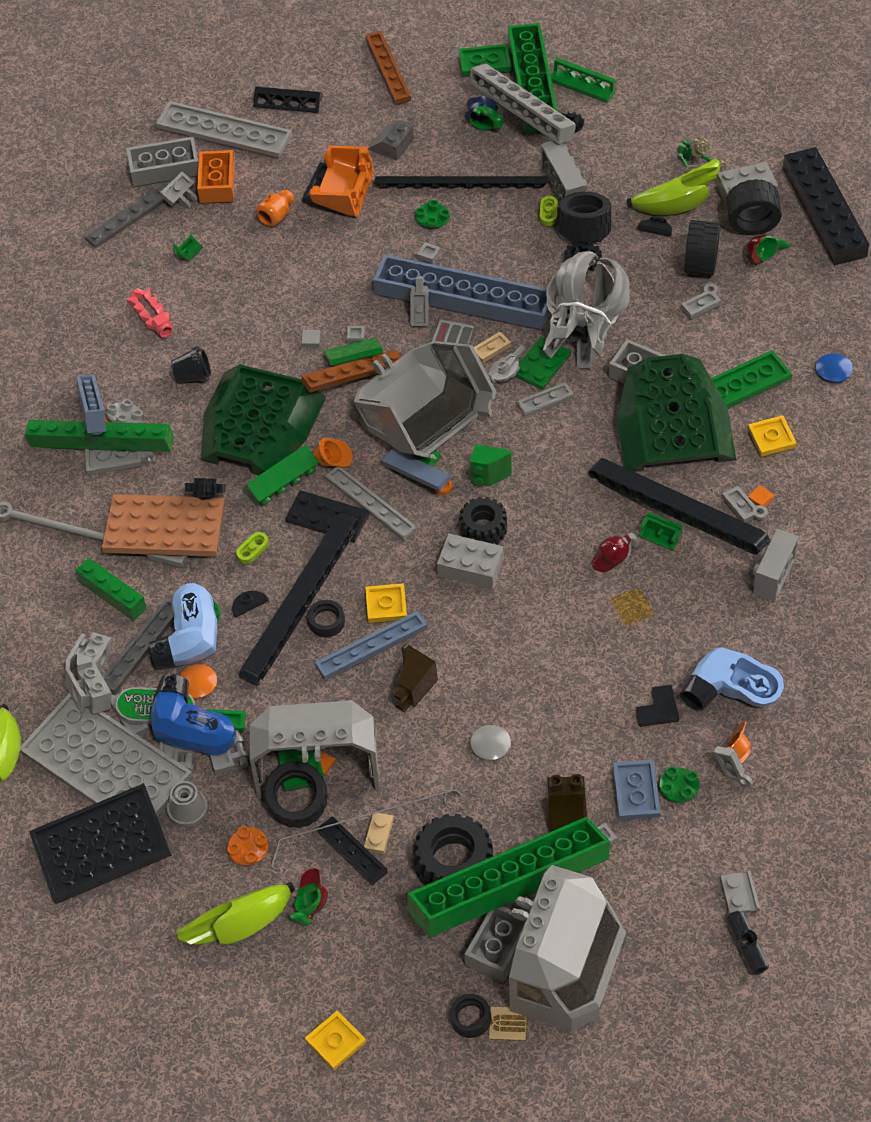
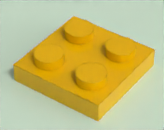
M783 415L748 424V431L761 457L796 448L797 443Z
M404 583L365 587L368 623L397 621L407 616Z
M337 1010L307 1035L305 1042L335 1071L366 1044V1039Z

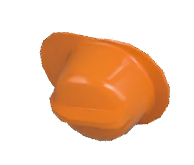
M322 438L313 453L319 464L323 467H348L351 465L353 458L352 450L344 441L331 438Z
M745 720L736 727L726 747L736 751L741 764L749 756L751 745L743 733L746 725Z

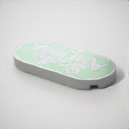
M131 687L123 690L117 696L115 702L117 715L129 724L152 725V704L157 688ZM188 693L187 704L195 705L193 697Z

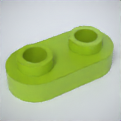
M545 196L540 201V222L544 226H552L557 222L558 201L553 196Z
M262 532L252 534L238 547L236 551L238 561L242 564H250L268 548L267 535Z

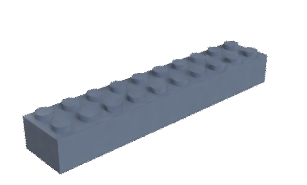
M384 254L373 279L375 294L410 301L411 286H416V276H423L424 286H428L429 306L540 330L545 329L551 314L547 307L546 288Z

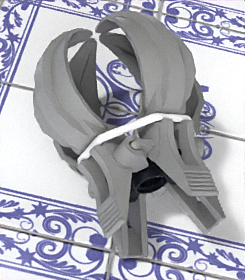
M591 251L579 252L573 257L568 258L552 277L546 292L547 307L552 317L549 320L551 325L550 332L545 340L543 351L549 358H552L569 337L570 342H577L578 369H591L595 352L601 357L608 329L616 322L619 314L626 310L630 302V282L624 269L614 260L600 258L596 263V283L592 307L584 305L582 291L588 268L595 264V260H598L597 254ZM604 264L614 269L615 280ZM587 346V355H584Z

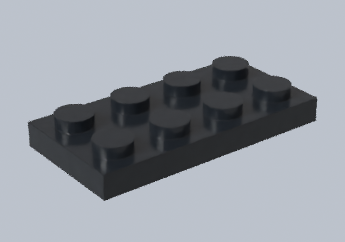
M300 490L285 518V522L326 534L338 514L342 512L359 519V526L350 542L355 543L369 516V510Z

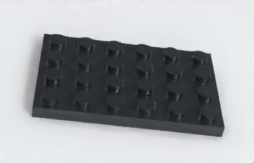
M144 783L29 831L55 904L172 856Z

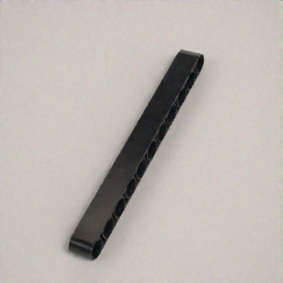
M600 458L588 471L589 476L592 479L598 480V483L753 555L759 554L770 540L767 533L759 528L605 458Z
M342 512L338 514L242 666L239 674L240 679L256 686L260 685V680L264 679L355 534L359 526V519Z

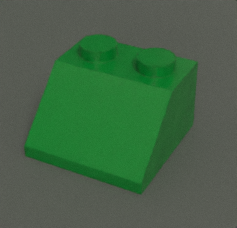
M475 444L470 458V481L472 484L480 487L491 486L512 475V450Z

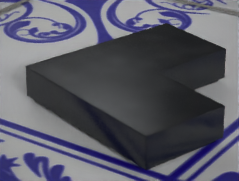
M672 685L652 687L655 704L636 707L639 727L679 722Z

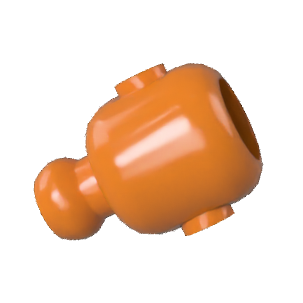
M282 190L279 194H269L257 206L256 214L259 221L268 227L280 224L289 214V205L293 203L294 195L289 190Z

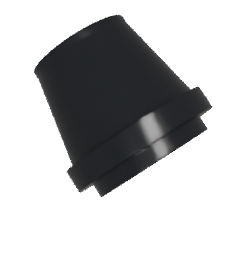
M199 346L192 347L190 351L171 360L173 374L178 383L205 382L211 376L208 357L204 349H200Z

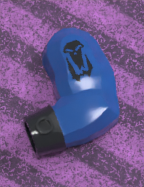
M175 674L162 676L152 704L151 723L154 738L183 750L198 751L214 756L226 753L233 746L236 739V729L230 718L221 713L204 710L193 704H187L189 682L184 677Z

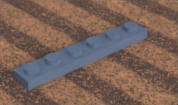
M416 611L316 661L315 666L324 680H327L426 630L427 624L419 612Z

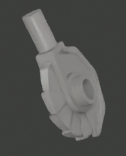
M520 345L513 354L510 353L505 358H501L492 364L488 376L493 383L507 381L517 375L516 373L520 369L519 357L526 350L523 345Z

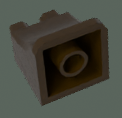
M407 644L401 647L403 665L396 681L397 689L393 693V697L397 700L394 703L395 707L402 712H405L410 705L415 708L438 681L436 662Z
M573 774L571 777L552 775L547 778L545 803L547 829L550 832L587 817L584 776L580 774Z

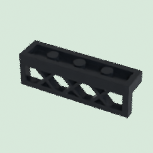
M255 86L253 106L319 112L323 93ZM259 94L266 95L269 100L264 104H259L258 96ZM276 96H282L285 101L281 105H276L273 99ZM293 97L301 101L296 107H293L289 102ZM309 99H316L315 108H309L305 102Z

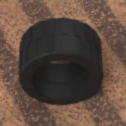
M758 179L746 180L738 183L728 192L726 197L730 226L734 231L748 236L765 234L773 230L781 221L782 212L779 193L772 183ZM753 206H761V207L755 208V209H747V208L753 207Z
M583 191L569 194L561 199L559 202V232L564 238L574 242L586 243L599 241L609 235L611 231V202L608 198L596 192Z
M698 220L690 221L684 263L685 273L714 276L720 223Z
M289 761L277 766L266 780V786L264 787L265 801L272 816L280 824L290 828L307 827L323 815L324 809L327 806L328 793L323 776L314 766L301 761ZM300 777L309 780L316 792L313 803L305 810L299 812H290L283 809L277 800L279 787L291 778Z

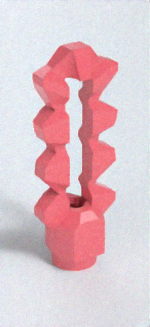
M138 288L133 290L131 297L127 298V301L133 306L134 311L140 315L141 320L145 321L146 327L155 330L161 338L169 337L173 332L169 321V312L163 313V305L157 303L156 296L151 297L149 288L145 291ZM144 297L157 316L151 318L148 311L138 301L139 298Z

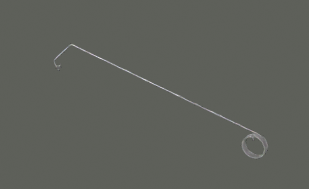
M449 790V791L444 792V793H440V794H437V795L429 796V797L422 798V799H419V800H416V801L408 802V803L401 804V805H398V806H394V807H391V808H388V809L380 810V811L373 812V813H370V814H367V815L359 816V817H356V818H352V819H349V820H345V821H342V822H338V823H335V824H331V825H328V826H324V827H321V828L313 829V830H310V831H307V832H303V833H299V834H296V835H292V836H289V837H286V838H282V839H280L279 842H278V845H277V848H276V852H275V855H274V858H273V861H272V864H271V865H272V868H273L274 870H276L277 872H278L279 870H282V869H280V866H278L277 868H274V867H273L274 859H275V856H276V853H277V850H278V847H279V844H280V841H281V840H284V839H287V838H291V837H294V836H297V835L305 834V833H308V832H312V831H315V830H319V829H322V828H326V827H329V826H333V825H336V824H339V823H344V822H347V821H350V820H354V819H357V818L365 817V816H368V815H371V814H375V813H378V812L386 811V810H389V809H393V808H396V807H399V806H403V805H406V804L414 803V802H417V801H421V800H424V799H427V798H431V797H435V796L442 795V794H444V797H443V802H444V804H445L447 807L452 808V807L448 806L447 803H446V801H445V797H446L447 793L450 794V792H456V793H458V794L461 796V799H463V798H462V795H461V793H460L459 791H457V790Z

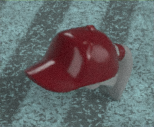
M628 533L624 537L613 536L605 539L600 543L599 549L592 559V567L599 572H608L617 565H620L630 556L631 547H638L639 543L636 535Z

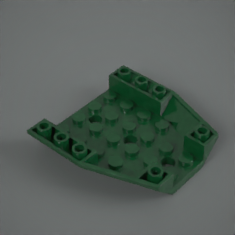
M686 354L649 357L627 368L617 419L625 468L633 472L644 471L645 465L713 457H717V462L736 460L728 408L700 359ZM671 371L673 376L667 378L663 375V372ZM674 404L678 406L679 410L672 412L668 407ZM676 439H682L685 444L683 446H677L674 443V441Z
M241 364L225 371L204 412L201 460L218 465L221 458L224 457L251 464L253 474H262L294 453L307 440L326 396L319 390L309 393L299 378ZM266 386L271 387L269 390H263ZM252 414H258L255 418L249 417ZM244 442L241 446L236 445V443Z

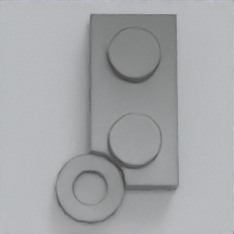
M706 284L704 292L681 303V309L690 319H693L721 305V300L716 295L718 287L715 284Z
M739 486L722 494V499L741 521L747 523L753 520V517L758 520L767 517V508L762 505L755 506Z
M717 746L714 754L725 776L729 779L737 780L738 783L746 787H750L753 781L749 776L743 774L745 770L736 751L730 747Z

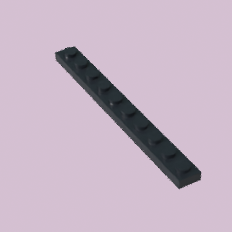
M375 176V183H379V187H390V183H396V187H407V183H413V187H424V183H431V187H441V183H448V187H458V183H465V187H475V183H482V187H492V183H499V187H509V183H516V187H526V183H533V187H543V183H547V176Z

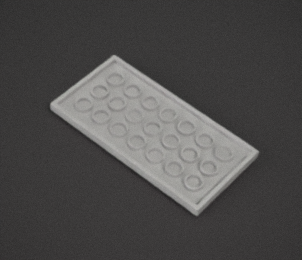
M70 693L20 746L22 754L94 804L144 783L157 816L167 806L170 800L171 788L176 783L188 781L193 776L192 771L104 712L92 714L90 709L85 707V712L80 713Z

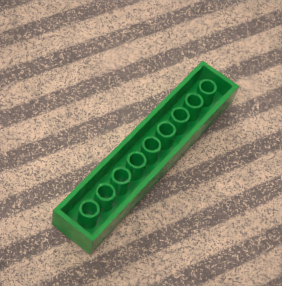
M584 817L407 893L408 912L428 937L431 938L509 904L518 897H525L538 891L544 873L551 865L579 873L609 860L610 841L588 817Z

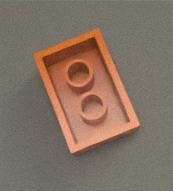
M233 150L199 152L197 189L200 203L234 202L235 159Z

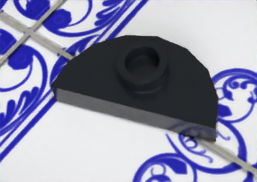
M651 216L650 219L642 220L638 224V230L666 236L672 235V226L662 217Z
M259 591L241 593L233 602L232 611L234 617L237 618L268 602V597Z

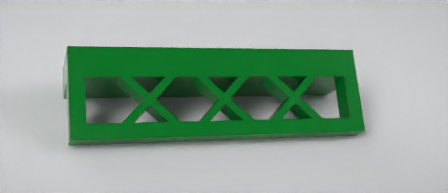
M559 58L554 60V71L550 75L552 83L608 103L615 94V79ZM559 65L563 66L566 69V71L560 69ZM603 82L609 83L610 87L606 86Z

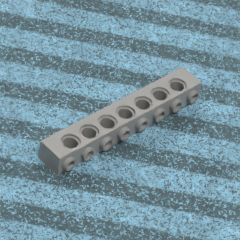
M488 64L471 68L469 79L471 85L559 144L573 139L576 127L574 122Z

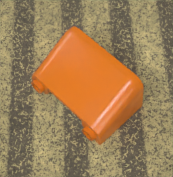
M329 145L327 152L324 153V162L327 164L326 173L321 186H313L310 190V199L318 205L350 217H357L374 173L368 147Z

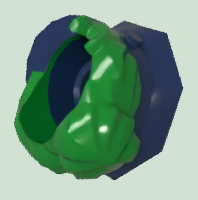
M485 96L473 97L465 104L467 111L465 119L478 130L500 129L503 126L504 118L501 114L496 113L498 106L493 99Z

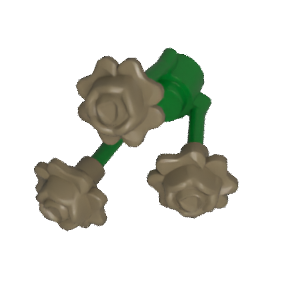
M699 136L698 139H693V143L684 140L679 144L678 152L680 154L678 157L682 159L686 166L684 174L699 167V165H689L685 157L689 158L696 155L698 158L701 157L708 162L714 159L705 156L707 149H709L707 139ZM718 156L717 159L721 165L720 172H724L727 168L725 156Z

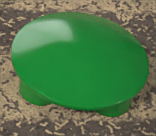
M430 200L415 210V217L418 223L425 227L438 228L448 222L450 211L445 206L439 204L437 200Z
M668 767L659 780L661 794L673 802H687L693 799L700 789L698 774L685 768Z

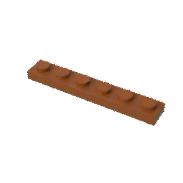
M378 31L367 34L366 41L395 105L411 101L409 90L382 32Z
M396 349L302 375L301 382L309 393L378 374L372 365L375 360L379 361L385 370L387 367L381 359L383 354L388 355L392 363L399 360L401 355Z

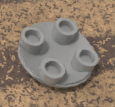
M125 399L122 402L107 405L106 416L112 422L139 423L142 420L143 412L133 405L131 400Z
M496 725L480 727L473 733L470 742L472 751L486 762H492L503 757L511 747V739L507 731Z

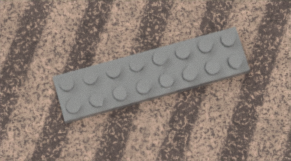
M172 101L168 102L156 122L158 129L277 158L281 157L292 137V130Z

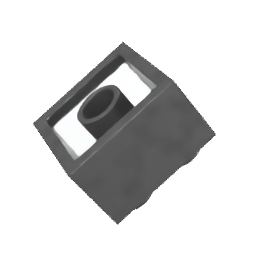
M398 120L385 126L368 150L397 161L414 140L413 125Z

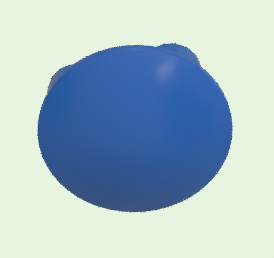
M836 353L823 355L816 363V374L826 381L841 384L849 378L853 370L850 360Z

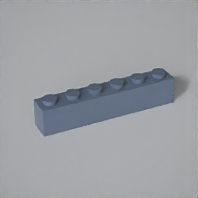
M95 374L76 376L78 396L87 433L93 435L101 434L106 431V423Z

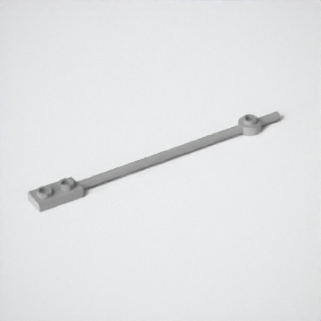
M0 502V521L16 518L104 540L105 533L15 511L10 503ZM146 554L147 559L182 568L188 557L183 555Z

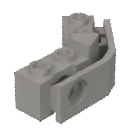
M94 632L89 640L85 639V634L81 633L66 659L65 686L80 713L85 712V707H88L92 714L111 709V691L100 673L111 654V637ZM76 665H77V681H76L75 677H74L73 674H72V672H73L74 668L76 667Z

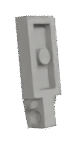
M416 276V286H411V326L429 327L428 286H424L423 276Z

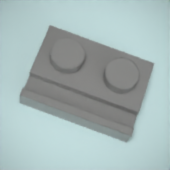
M751 871L743 874L740 872L720 876L729 915L735 911H743L744 914L760 911Z

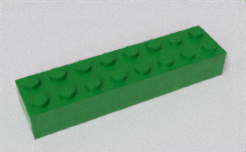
M540 23L508 26V44L516 84L557 111ZM523 120L525 134L540 132Z

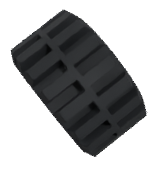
M477 497V500L471 499L470 503L466 502L464 508L460 510V534H462V537L498 545L500 539L503 540L507 533V514L505 508H503L501 503H497V500H490V497H485V499ZM478 520L491 521V523L486 525H479L475 522Z

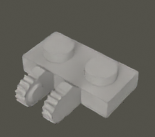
M183 172L174 178L159 194L171 206L179 201L180 205L187 209L191 207L189 200L193 202L198 200L197 195L190 190L195 182Z

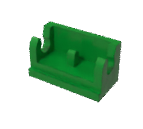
M648 512L640 526L642 530L639 533V537L673 551L682 537L683 526Z

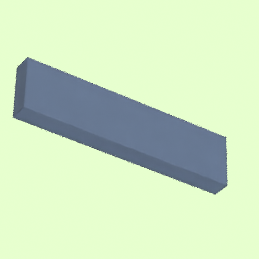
M392 449L381 460L384 466L438 491L451 480L450 474L395 449Z

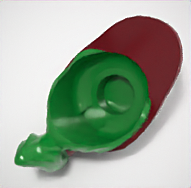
M766 234L759 235L748 242L747 253L754 263H760L773 257L778 249L790 247L791 243L780 238L767 236Z
M309 869L301 877L300 888L297 891V898L294 904L297 912L290 915V920H294L300 925H310L314 914L320 912L326 904L328 891L322 885L319 869Z

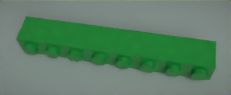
M28 420L24 434L30 447L171 452L174 440L169 424L105 422L106 431L93 435L87 433L85 421Z

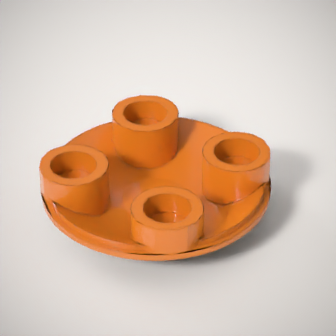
M191 665L185 668L179 675L188 680V693L195 700H200L209 695L217 685L216 673L206 665Z
M241 826L229 839L227 851L235 863L244 866L253 865L265 857L268 851V840L266 835L259 829Z

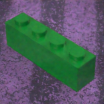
M304 445L248 482L244 487V491L256 507L260 504L264 506L272 500L271 497L277 494L279 496L287 490L286 487L290 484L292 486L298 484L302 480L301 477L305 474L307 476L313 474L319 462L307 445Z
M89 557L75 569L79 583L132 621L137 619L147 609L144 597Z

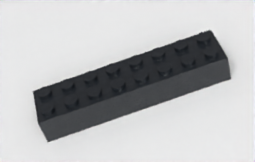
M817 147L784 155L783 170L834 266L866 258L868 256L869 242Z

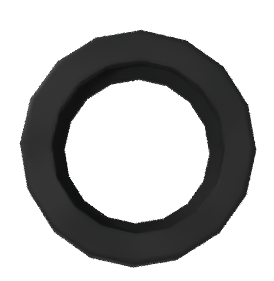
M333 600L318 601L308 611L309 628L319 637L328 638L335 636L344 628L345 616L343 608ZM332 611L337 614L338 619L331 625L323 626L315 622V617L321 612Z
M464 994L452 1003L450 1020L455 1032L466 1038H475L481 1036L489 1029L492 1022L491 1010L483 997L476 994ZM476 1006L481 1008L483 1019L473 1026L462 1025L458 1020V1014L465 1007Z

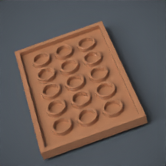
M113 494L102 551L103 553L217 557L225 498Z

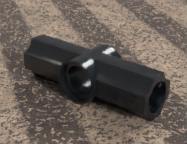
M743 911L732 912L726 917V922L737 943V949L742 954L751 975H759L766 971L769 965L757 942V935L752 931ZM743 941H749L752 944L747 945Z

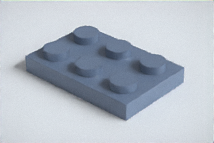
M654 759L613 762L619 820L660 817L661 812Z

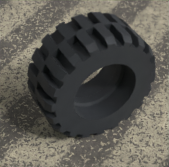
M445 814L443 818L435 817L431 819L432 823H426L422 827L423 831L417 833L416 841H414L413 845L415 871L424 886L493 857V845L488 831L485 828L483 829L480 822L475 821L474 823L472 817L466 816L463 818L461 814H455V816ZM448 844L463 845L473 853L467 862L458 866H446L434 858L435 853L441 847Z

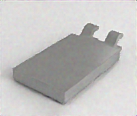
M85 449L86 472L88 475L141 467L142 462H155V455H153V451Z

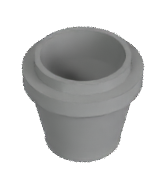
M181 781L176 783L170 790V800L167 803V813L170 820L181 827H192L203 821L208 812L206 797L198 791L192 782Z

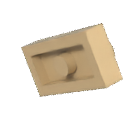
M498 332L475 346L474 349L481 363L484 364L510 348L511 342L501 332Z
M382 813L372 815L364 845L369 852L385 853L394 820L393 815Z

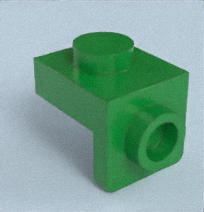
M192 235L179 247L175 243L172 245L176 250L174 253L181 260L185 258L188 262L203 248Z

